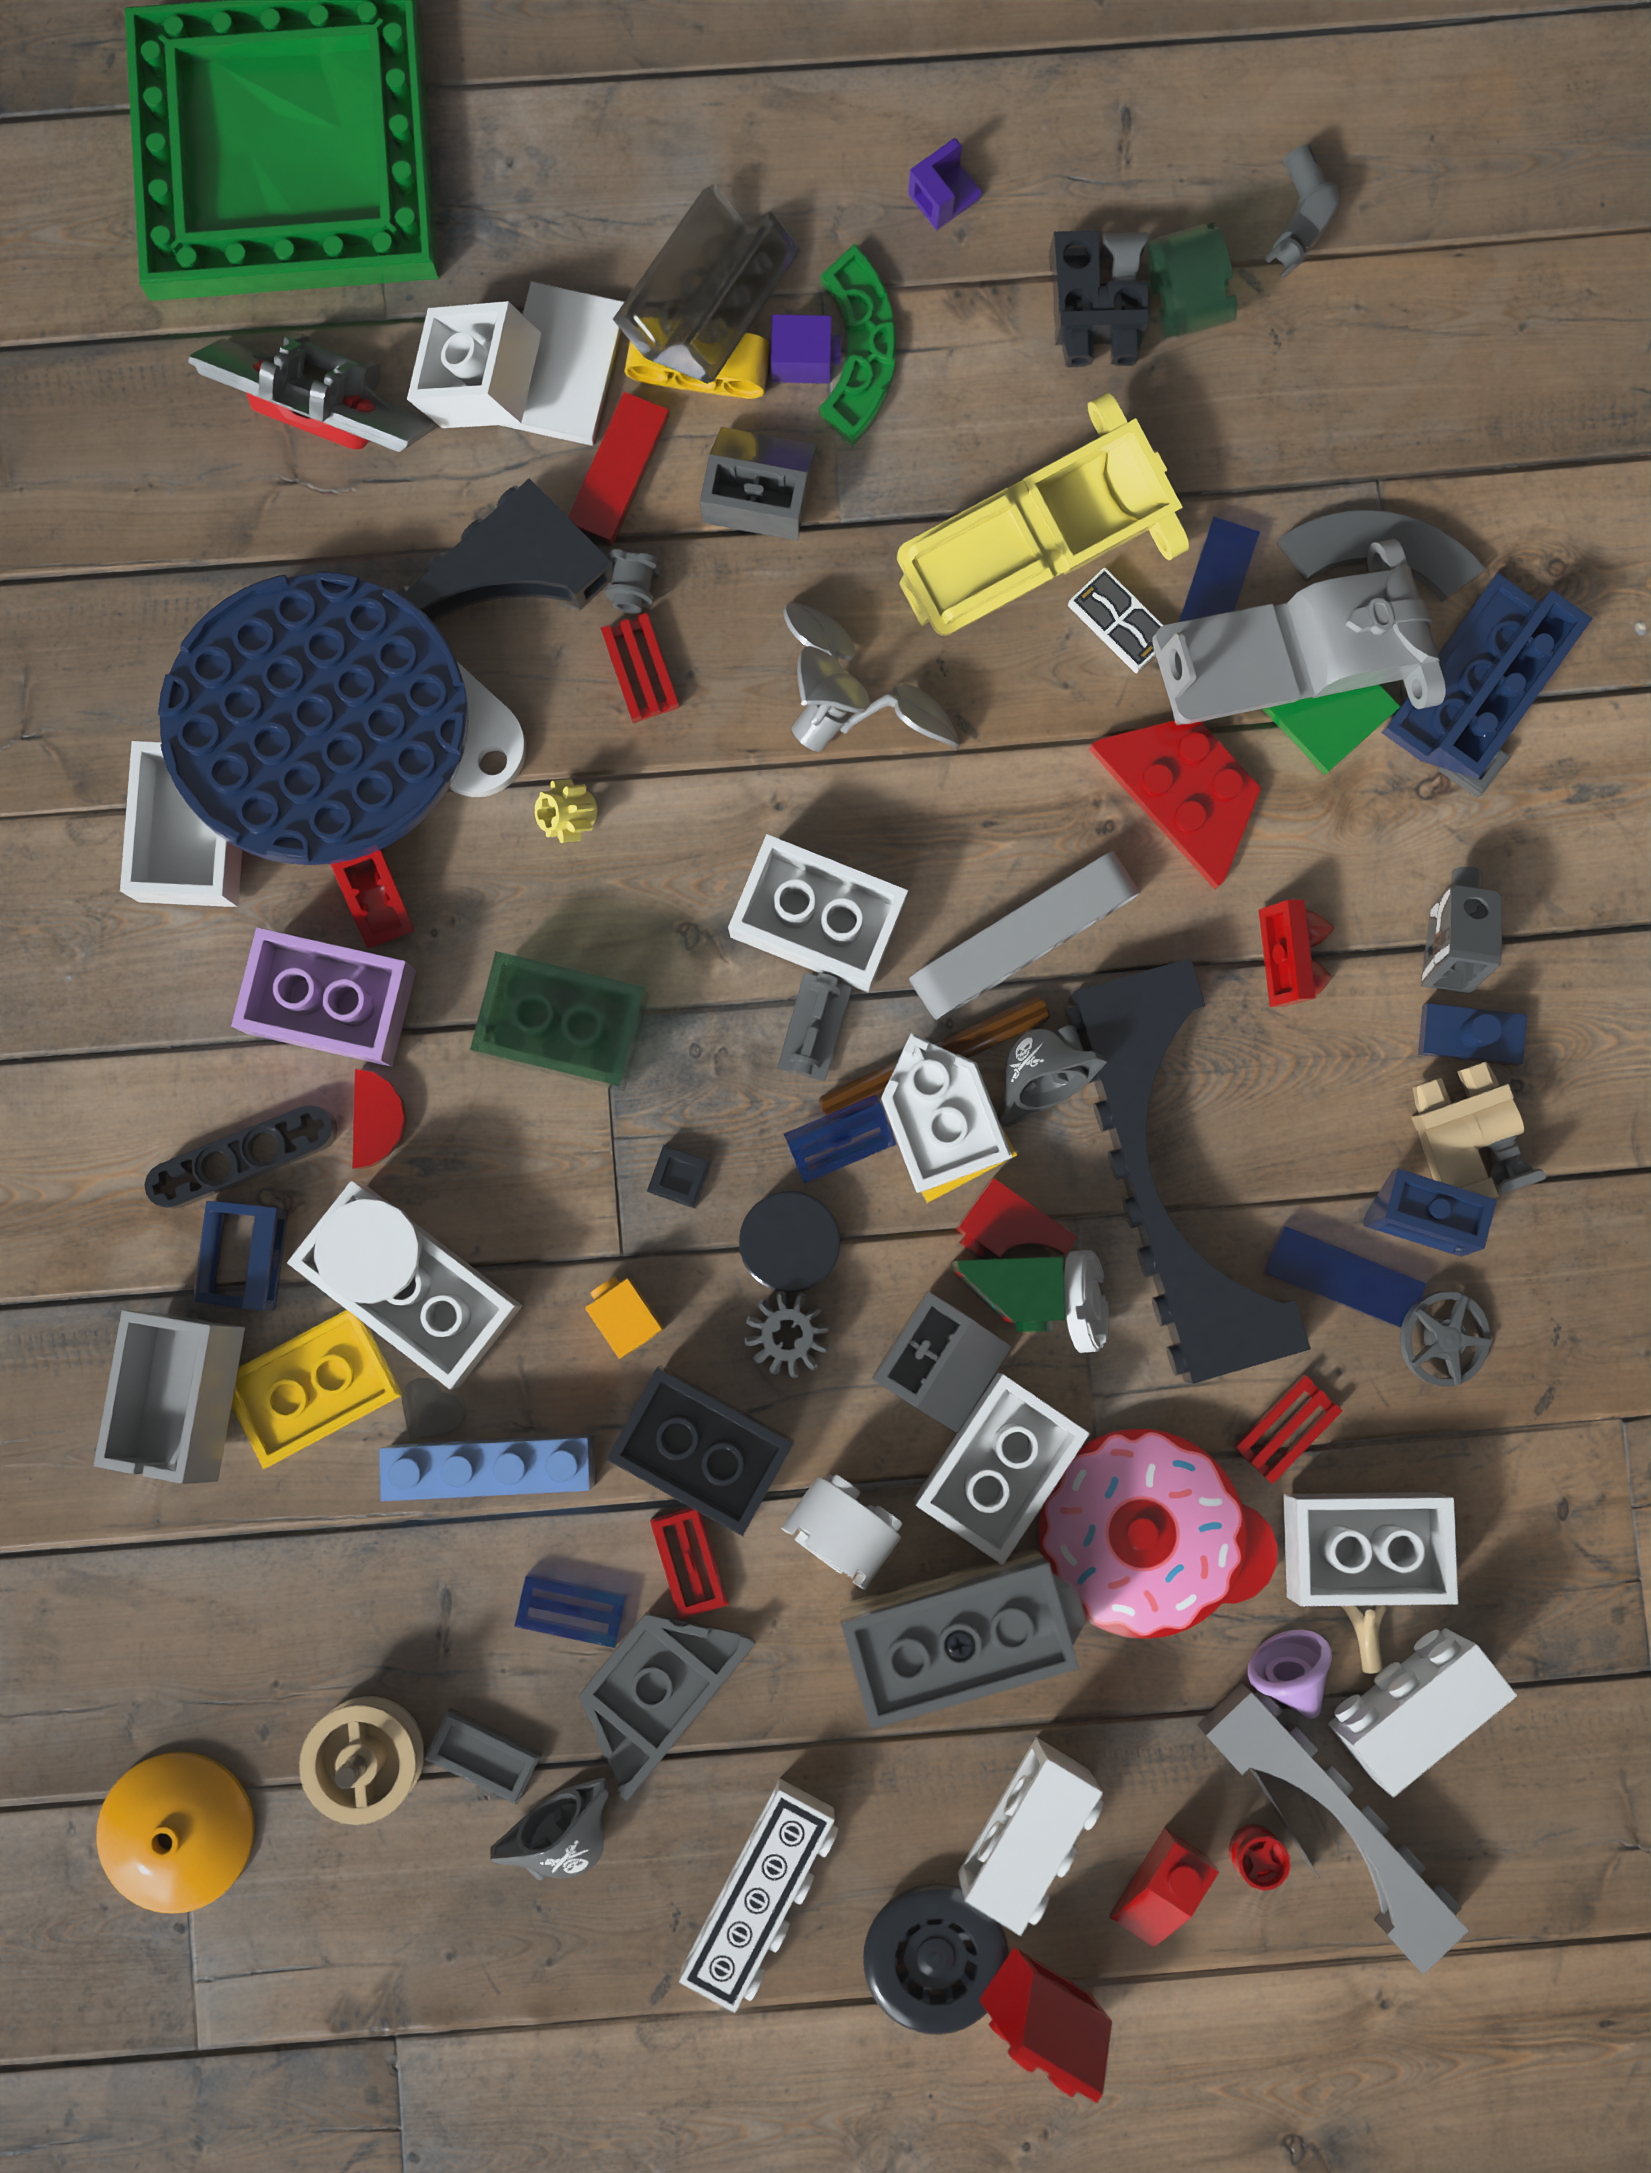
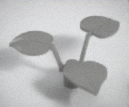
M791 602L785 605L783 616L788 628L800 642L807 646L799 654L797 671L802 705L808 706L791 727L794 736L799 742L813 751L821 752L839 730L847 734L855 724L885 706L895 707L897 716L914 730L950 745L955 750L960 747L955 728L945 710L933 697L917 687L898 683L893 688L894 694H886L870 704L868 693L863 685L846 670H843L838 662V657L850 661L855 656L853 642L845 629L833 618L818 609ZM848 711L855 713L849 718L845 715Z

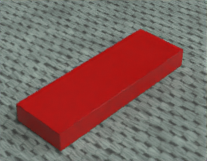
M625 391L623 392L568 516L586 536L613 546L670 417L669 409Z

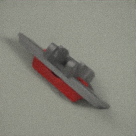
M301 333L285 336L284 344L280 347L277 354H265L222 338L189 356L188 363L194 365L200 375L246 392L250 406L254 411L351 449H363L369 441L399 452L434 430L435 422L432 419L383 400L374 392L381 373V367L378 363L370 360L361 363L310 343L309 337ZM304 362L330 371L325 375L324 383L310 380L303 374Z

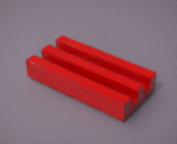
M648 614L638 615V619L630 622L629 619L620 621V625L610 627V625L601 627L600 629L632 723L678 709L679 704ZM643 631L666 701L660 703L656 701L634 637V633ZM625 638L648 707L638 709L615 639Z
M1302 1374L1233 1445V1448L1269 1483L1273 1484L1343 1410L1335 1403H1332L1327 1398L1328 1396L1321 1389H1318L1307 1375ZM1305 1391L1310 1398L1255 1454L1250 1449L1252 1445ZM1320 1406L1323 1411L1268 1467L1265 1462Z
M689 1507L664 1516L651 1518L650 1523L679 1620L728 1605V1597L703 1514ZM691 1518L715 1597L710 1599L706 1598L684 1524L685 1520ZM672 1524L696 1603L688 1606L664 1528Z

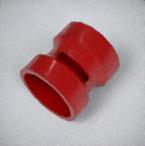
M1258 1824L1245 1825L1238 1829L1231 1837L1228 1847L1229 1858L1245 1882L1252 1888L1262 1891L1273 1890L1283 1884L1291 1868L1290 1856L1285 1846L1269 1829Z

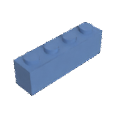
M594 1434L391 1444L379 1448L381 1501L590 1491L596 1485Z

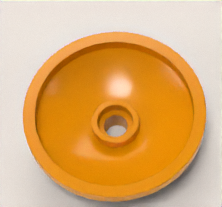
M168 1752L150 1757L128 1770L114 1784L102 1805L97 1823V1848L103 1869L111 1883L121 1894L143 1908L161 1913H183L204 1907L223 1895L234 1884L249 1860L255 1833L252 1806L239 1780L226 1767L209 1757L191 1752ZM159 1833H166L171 1837L173 1843L171 1849H164L159 1845Z

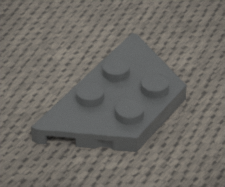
M646 1612L580 1692L579 1699L587 1718L592 1721L597 1733L596 1739L604 1758L607 1757L618 1783V1791L625 1801L631 1798L755 1645L756 1640L750 1635Z

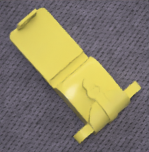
M1105 393L1088 403L1090 418L1100 438L900 546L897 552V561L904 575L899 583L922 626L930 621L937 634L948 636L1047 583L1062 573L1064 575L1071 573L1148 530L1158 549L1168 560L1189 550L1188 538L1176 515L1183 507L1165 474L1168 471L1159 453H1154L1137 419L1135 418L1127 422L1120 406L1110 393Z

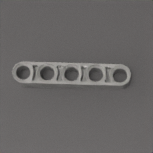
M1111 851L931 962L908 980L935 1022L1118 910L1137 897L1141 891L1116 853Z

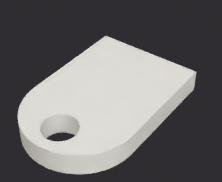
M458 663L468 700L469 722L463 758L449 789L469 797L490 796L508 787L521 772L526 758V739L515 715ZM491 751H499L507 756L505 769L497 775H488L481 771V760Z

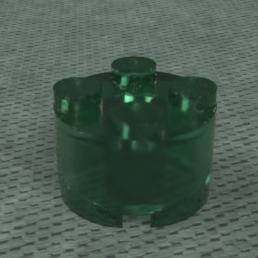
M1214 221L1160 236L1153 241L1147 242L1150 265L1146 266L1147 278L1152 295L1160 293L1163 309L1159 310V320L1165 339L1174 336L1176 338L1236 320V294L1226 297V292L1229 291V280L1233 279L1231 263L1222 232L1219 227L1214 228Z

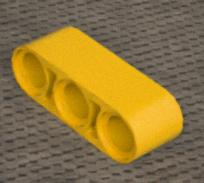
M642 318L635 320L632 325L625 373L631 379L641 383L754 399L764 394L771 344L765 338L751 333Z

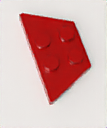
M1174 720L1096 740L1090 746L1089 751L1216 890L1225 881L1261 787L1202 722L1176 725Z

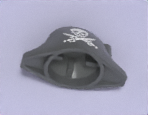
M1065 1026L1059 1029L1057 1033L1050 1030L1037 1029L1024 1034L1012 1047L1007 1058L1005 1091L997 1114L1000 1124L1009 1127L1049 1109L1079 1092L1107 1063L1105 1056L1093 1051L1084 1052L1075 1026Z
M605 1778L563 1789L542 1801L490 1847V1859L497 1864L525 1867L537 1880H543L546 1877L556 1879L570 1878L587 1872L597 1863L604 1850L601 1811L608 1797V1783Z

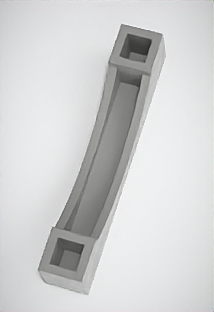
M1240 1683L1197 1726L1242 1775L1249 1768L1282 1778L1314 1797L1333 1813L1355 1842L1372 1876L1381 1911L1374 1921L1424 1975L1469 1931L1455 1916L1462 1910V1907L1440 1884L1432 1890L1422 1880L1420 1875L1426 1870L1423 1864L1404 1844L1397 1850L1391 1846L1383 1837L1390 1828L1368 1805L1360 1811L1350 1801L1348 1796L1354 1789L1333 1766L1325 1772L1312 1759L1318 1750L1297 1727L1288 1733L1276 1719L1283 1712L1268 1695L1258 1690L1253 1694Z

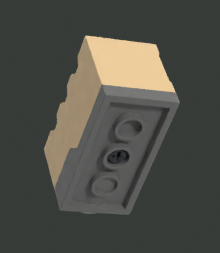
M1036 1548L1009 1555L1003 1565L995 1561L981 1566H971L951 1572L947 1576L919 1581L892 1592L871 1595L839 1605L842 1629L871 1730L1079 1669L1073 1645L1083 1629L1086 1619L1077 1589L1074 1585L1052 1574L1048 1561L1040 1555Z

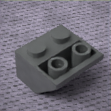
M721 427L709 454L700 498L703 523L799 541L817 444Z
M925 1292L871 1378L958 1433L1012 1346L932 1293Z

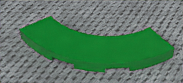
M855 243L820 275V284L828 291L841 313L845 325L848 348L841 376L831 394L819 406V415L851 447H854L865 435L885 402L892 381L896 354V328L886 288L868 257Z

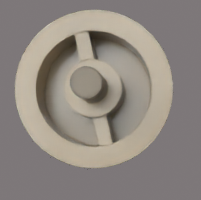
M361 1696L347 1700L323 1717L312 1728L303 1744L299 1771L304 1791L311 1803L321 1813L335 1821L359 1825L380 1820L392 1813L418 1782L425 1758L423 1736L411 1714L402 1706L389 1699L378 1696Z

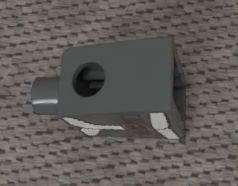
M1459 867L1452 870L1451 886L1431 907L1421 987L1470 994L1501 965L1502 896L1497 891L1482 889V870L1474 867Z

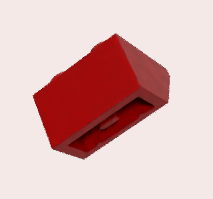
M1014 1947L979 1999L991 2017V2021L988 2024L989 2027L1010 2045L1007 2053L1020 2067L1030 2073H1034L1039 2068L1048 2074L1047 2077L1054 2086L1069 2097L1074 2098L1076 2093L1079 2092L1093 2102L1098 2103L1104 2093L1112 2029L1111 2018L1092 1994Z

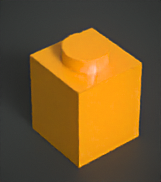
M614 1276L590 1293L595 1301L586 1306L585 1309L619 1359L624 1358L665 1329L632 1279L627 1278L620 1283L616 1276Z

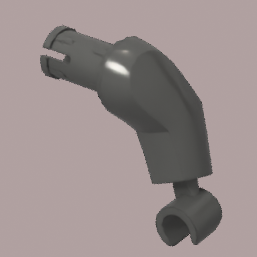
M1311 144L1298 147L1282 160L1300 196L1293 216L1280 234L1273 249L1265 257L1268 263L1275 257L1283 263L1284 271L1280 274L1282 278H1285L1303 262L1304 256L1318 242L1331 223L1341 202L1339 184H1334L1332 181L1327 182L1312 151Z

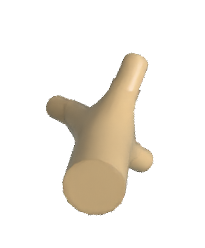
M1355 1605L1341 1606L1346 1611L1357 1634L1362 1671L1365 1673L1383 1671L1379 1629L1381 1620L1386 1612V1607L1384 1605H1376L1375 1610H1367L1364 1616Z

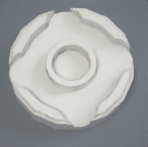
M359 1199L341 1205L325 1219L316 1236L314 1259L319 1276L333 1293L351 1302L377 1303L395 1297L411 1283L421 1258L422 1245L415 1224L403 1210L384 1201Z
M1092 1250L1069 1252L1064 1270L1066 1317L1073 1344L1079 1353L1100 1351L1099 1349L1104 1346L1108 1336V1301H1106V1296H1101L1098 1284L1104 1283L1103 1279L1105 1278L1100 1260Z

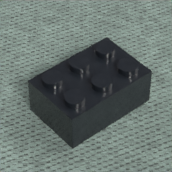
M661 1365L656 1368L606 1460L743 1537L791 1450L794 1439Z

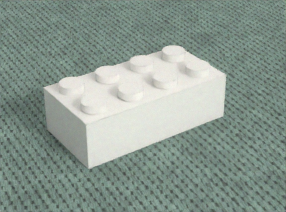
M351 1180L288 1260L287 1264L447 1388L461 1387L521 1309L522 1305L415 1222L413 1223L417 1228L422 1245L421 1258L415 1271L416 1274L406 1288L395 1297L377 1303L351 1302L333 1293L319 1276L314 1259L316 1236L325 1219L341 1205L359 1199L380 1200L390 1204L364 1183Z

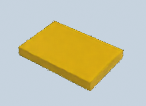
M345 1310L238 1367L232 1408L263 1469H266L403 1396V1393L369 1327L351 1312Z

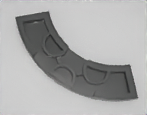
M1347 511L1323 516L1294 528L1281 536L1277 542L1278 546L1304 580L1307 581L1328 569L1349 564H1361L1362 561H1367L1368 550L1372 543L1396 539L1403 548L1413 577L1429 588L1441 602L1473 581L1485 570L1471 552L1445 532L1409 516L1384 511Z

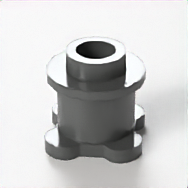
M611 550L609 552V560L613 562L614 571L611 585L606 586L604 595L612 600V606L620 611L629 613L641 612L642 607H648L653 603V596L649 592L652 578H658L660 575V568L657 567L658 559L653 555L645 553L635 554L623 550Z

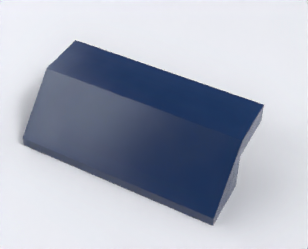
M1497 573L1486 585L1438 652L1439 665L1446 688L1443 702L1437 706L1417 709L1413 706L1407 695L1400 708L1395 712L1381 733L1422 762L1475 779L1479 778L1593 618L1554 590H1550L1539 601H1536Z

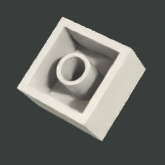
M509 301L428 308L407 400L441 428L521 424L541 332Z

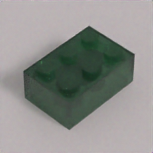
M495 951L470 1050L479 1057L625 1092L649 994L643 986Z

